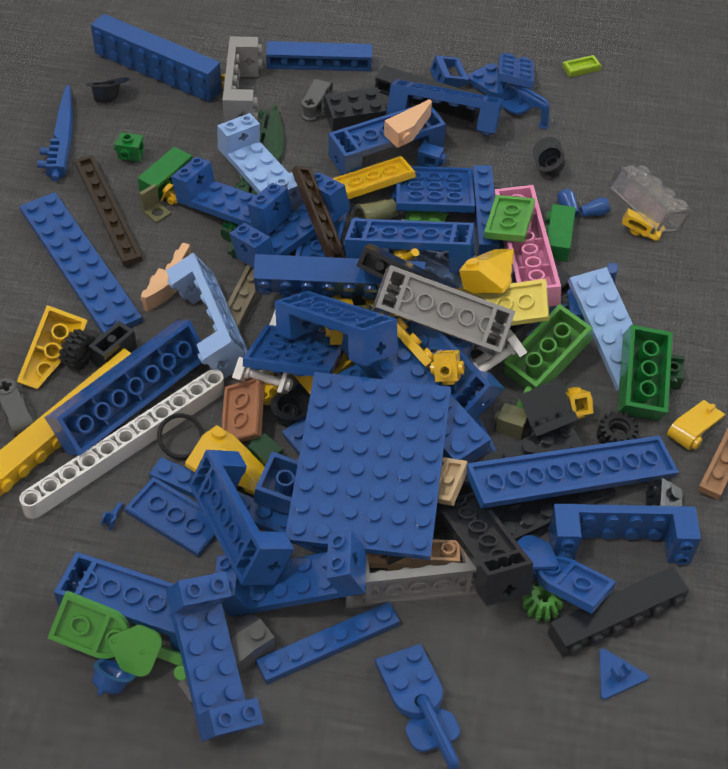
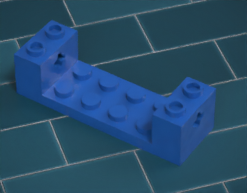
M400 79L391 83L386 113L391 114L410 108L412 98L423 100L424 97L430 98L434 103L446 101L449 102L448 105L458 107L459 104L467 105L466 108L471 110L480 108L476 130L481 131L480 133L483 135H491L499 127L504 101L502 98Z
M431 107L430 118L413 140L418 139L421 144L424 140H427L429 144L444 147L446 123L433 107ZM410 108L330 132L328 156L341 175L362 169L363 156L394 147L395 145L384 136V122Z
M199 157L192 159L171 176L178 203L238 225L246 223L266 235H269L292 214L287 187L271 183L258 195L216 182L211 162Z
M318 172L314 174L315 180L331 220L335 222L350 211L345 185ZM305 204L293 211L269 235L260 232L246 223H243L229 233L237 259L253 268L255 254L288 255L317 235Z
M352 218L345 237L346 258L359 259L364 247L369 243L381 249L412 250L416 248L418 251H449V272L460 274L459 270L465 262L474 257V223Z
M310 291L275 301L277 334L286 337L288 340H296L304 334H313L316 330L326 326L329 330H337L344 335H348L349 360L359 363L360 366H370L372 362L386 360L389 356L398 353L396 318Z
M401 318L408 326L406 331L410 335L414 333L422 341L420 346L424 350L428 348L433 354L443 350H460L446 334ZM460 350V361H464V374L461 375L458 381H455V384L443 386L451 387L450 394L476 420L505 388L491 373L480 371Z
M206 450L189 484L195 498L241 585H275L292 555L294 547L285 532L259 531L236 490L247 468L238 451Z
M554 504L548 527L549 543L555 556H564L575 560L581 539H664L667 563L684 565L691 563L701 540L696 507Z
M352 530L328 535V552L289 559L275 585H241L226 555L217 556L215 573L226 572L232 595L222 603L223 610L229 617L364 594L366 550Z
M79 552L75 553L54 591L58 608L66 591H70L119 611L128 622L143 625L157 632L169 635L171 649L180 652L166 590L173 583Z
M226 572L177 581L166 590L201 742L246 731L263 724L258 699L245 700L222 603L232 596Z

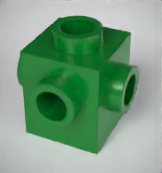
M121 132L118 140H115L114 150L117 151L118 159L140 162L145 150L143 135Z

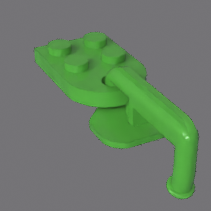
M66 591L48 639L96 658L108 659L115 657L121 670L139 677L150 673L158 657L178 665L174 669V676L177 680L183 681L186 679L180 652L162 645V637L157 631L143 625H136L130 628L129 622L119 611Z

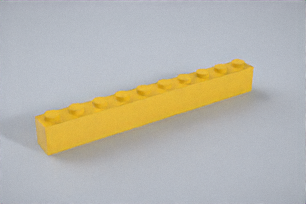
M122 349L0 450V496L11 490L14 484L26 477L33 468L44 462L53 451L62 446L44 417L131 354L129 351Z

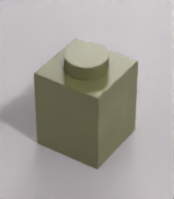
M504 403L502 410H497L494 417V422L497 423L495 432L520 440L528 421L524 409Z

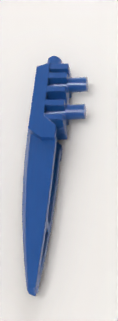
M66 85L61 99L54 129L55 139H50L49 148L40 147V155H48L47 161H37V168H46V175L51 177L52 181H58L66 173L73 123L72 94L69 85Z

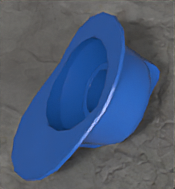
M115 657L108 659L100 658L93 664L92 682L98 688V696H102L105 693L120 694L128 683L137 677L121 670Z

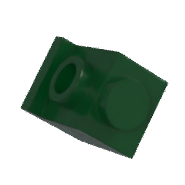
M671 355L670 389H681L684 380V356Z

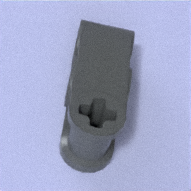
M316 78L313 80L311 87L307 90L301 102L303 107L301 117L304 121L313 122L317 119L321 110L325 107V95L332 94V82Z
M10 378L1 379L0 405L11 433L15 438L33 423V420L15 382Z

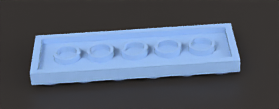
M607 267L570 277L568 283L586 323L593 327L592 337L618 392L623 333L633 324Z

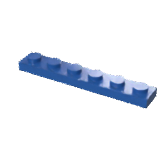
M386 602L256 659V665L267 685L400 625V620L390 603Z

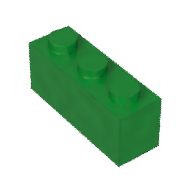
M174 146L137 178L139 192L155 184L158 189L159 199H161L164 194L162 192L164 187L169 183L173 184L171 176L192 160V155Z
M553 204L552 210L547 211L545 223H549V225H545L553 258L556 261H568L576 207Z

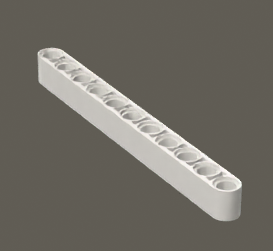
M216 369L207 371L89 448L80 456L75 457L23 491L20 495V503L24 515L30 519L42 516L156 440L158 428L161 422L168 416L176 413L192 416L224 394L223 373ZM172 419L164 426L162 435L186 419Z

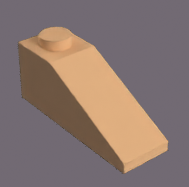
M429 99L385 120L384 136L397 148L413 141L431 116L432 101Z

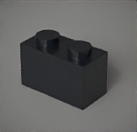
M120 321L89 345L92 363L100 368L122 349H126L131 353L137 348L135 331Z

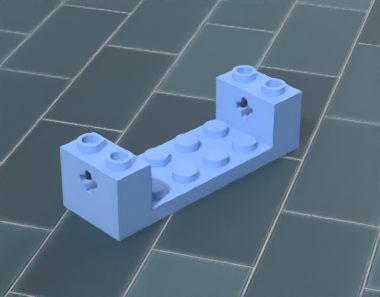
M250 113L217 125L219 151L257 194L271 183H275L288 188L291 211L304 204L293 173H288L260 142V123Z
M192 253L166 270L169 277L167 281L173 290H178L184 300L187 299L194 305L202 299L204 304L208 306L206 312L214 321L213 328L216 332L196 344L200 352L198 357L204 365L208 364L211 370L221 371L225 379L234 373L238 358H243L248 350L214 273Z

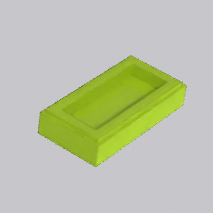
M594 55L565 61L562 64V68L569 77L600 71L602 66Z

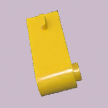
M703 400L679 417L669 428L667 436L689 451L692 448L696 450L703 441L701 438L702 434L724 418L725 414L715 408V404H709Z

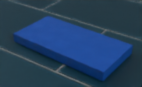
M155 477L124 508L125 513L198 558L216 538L200 505Z

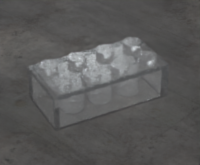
M643 165L619 166L608 184L657 231L681 230L693 212L685 201L675 196V192L672 189L666 188L662 184V180L653 176L650 170Z

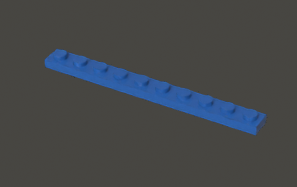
M161 457L150 471V479L155 477L173 489L196 499L189 486L195 472ZM238 492L258 528L267 532H286L289 515L254 503V498ZM296 544L315 554L328 552V548Z

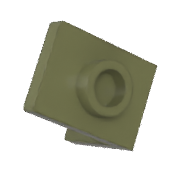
M155 184L139 193L142 212L156 224L171 215V212L159 203L158 189ZM156 210L163 211L161 216H154L152 213Z

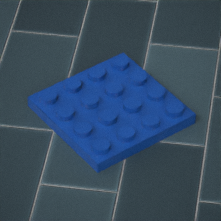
M411 166L415 171L416 177L396 183V210L404 212L411 210L421 212L440 211L442 213L460 212L462 214L475 212L472 168Z
M266 324L243 357V367H250L252 370H271L273 373H292L299 377L305 375L314 376V372L333 374L344 351L341 349L342 345H330L329 337H325V332L315 331L313 334L301 335L296 340H288L286 337L277 334L276 326Z

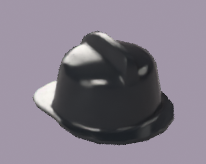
M123 77L103 82L86 83V85L91 86L95 102H111L117 98L120 84L130 79Z
M554 137L542 138L536 143L532 151L536 166L539 171L558 177L560 176L559 172L565 166V154L558 139Z
M299 388L288 392V394L274 396L271 399L270 408L275 415L277 423L291 426L298 420L306 417L310 394L305 388Z

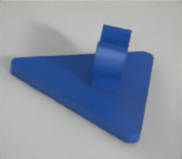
M600 649V697L602 700L611 698L648 680V674L606 649Z

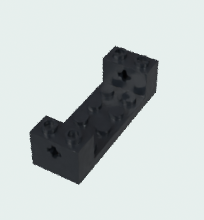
M469 481L463 482L454 506L437 503L434 533L439 534L450 531L476 567V592L486 606L532 593L533 562L490 507L481 509Z

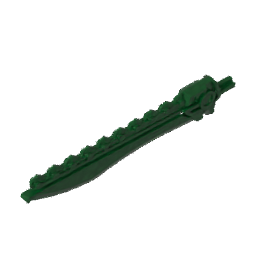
M273 105L267 128H265L267 110L263 109L258 112V117L260 118L258 121L260 123V142H262V137L265 136L264 147L279 161L283 154L284 132L277 106ZM239 174L238 178L241 182L237 183L234 188L250 193L251 186ZM253 189L252 194L258 195L257 192ZM224 219L220 234L224 240L230 242L228 254L232 255V258H236L229 233L240 225Z

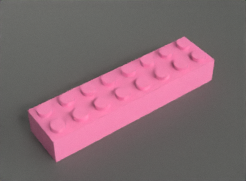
M534 186L495 189V196L535 198V207L525 242L503 240L505 249H514L511 273L512 282L519 283L546 279L549 307L558 306L561 304V284Z

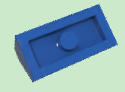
M435 55L430 68L434 81L456 88L470 83L459 58ZM456 67L459 76H450L448 69Z

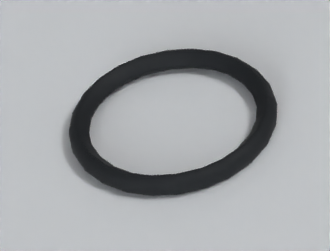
M172 414L165 418L158 428V444L162 451L171 458L188 459L192 452L185 455H177L165 447L162 441L163 428L169 421L175 418H185L192 421L198 428L200 438L204 434L203 428L194 417L188 414Z

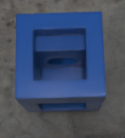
M424 140L418 150L417 165L440 167L441 164H445L447 154L444 153L443 147L429 144L427 140Z

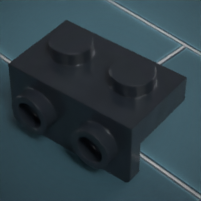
M661 478L647 487L645 506H682L683 489Z

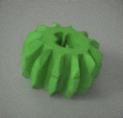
M536 582L535 586L532 585L531 594L522 597L523 610H528V617L536 616V622L540 618H543L546 623L550 621V617L556 619L559 612L563 609V599L545 590L538 582Z

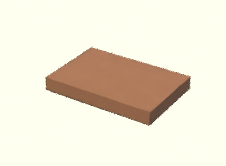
M253 378L224 388L222 429L234 435L241 443L262 436L265 382Z

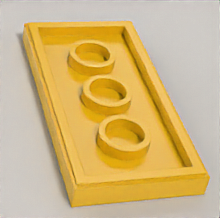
M399 156L332 179L345 185L347 197L351 199L415 178L416 175L406 160Z

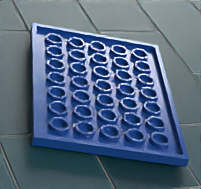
M314 372L285 532L291 544L328 548V535L352 530L364 546L366 553L430 560L451 387Z

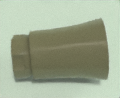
M393 199L356 204L354 207V217L361 219L391 220L398 216L396 202Z

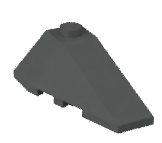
M245 614L227 626L239 674L256 664V659L275 651V637L260 618L251 614ZM187 679L178 683V687L192 705Z

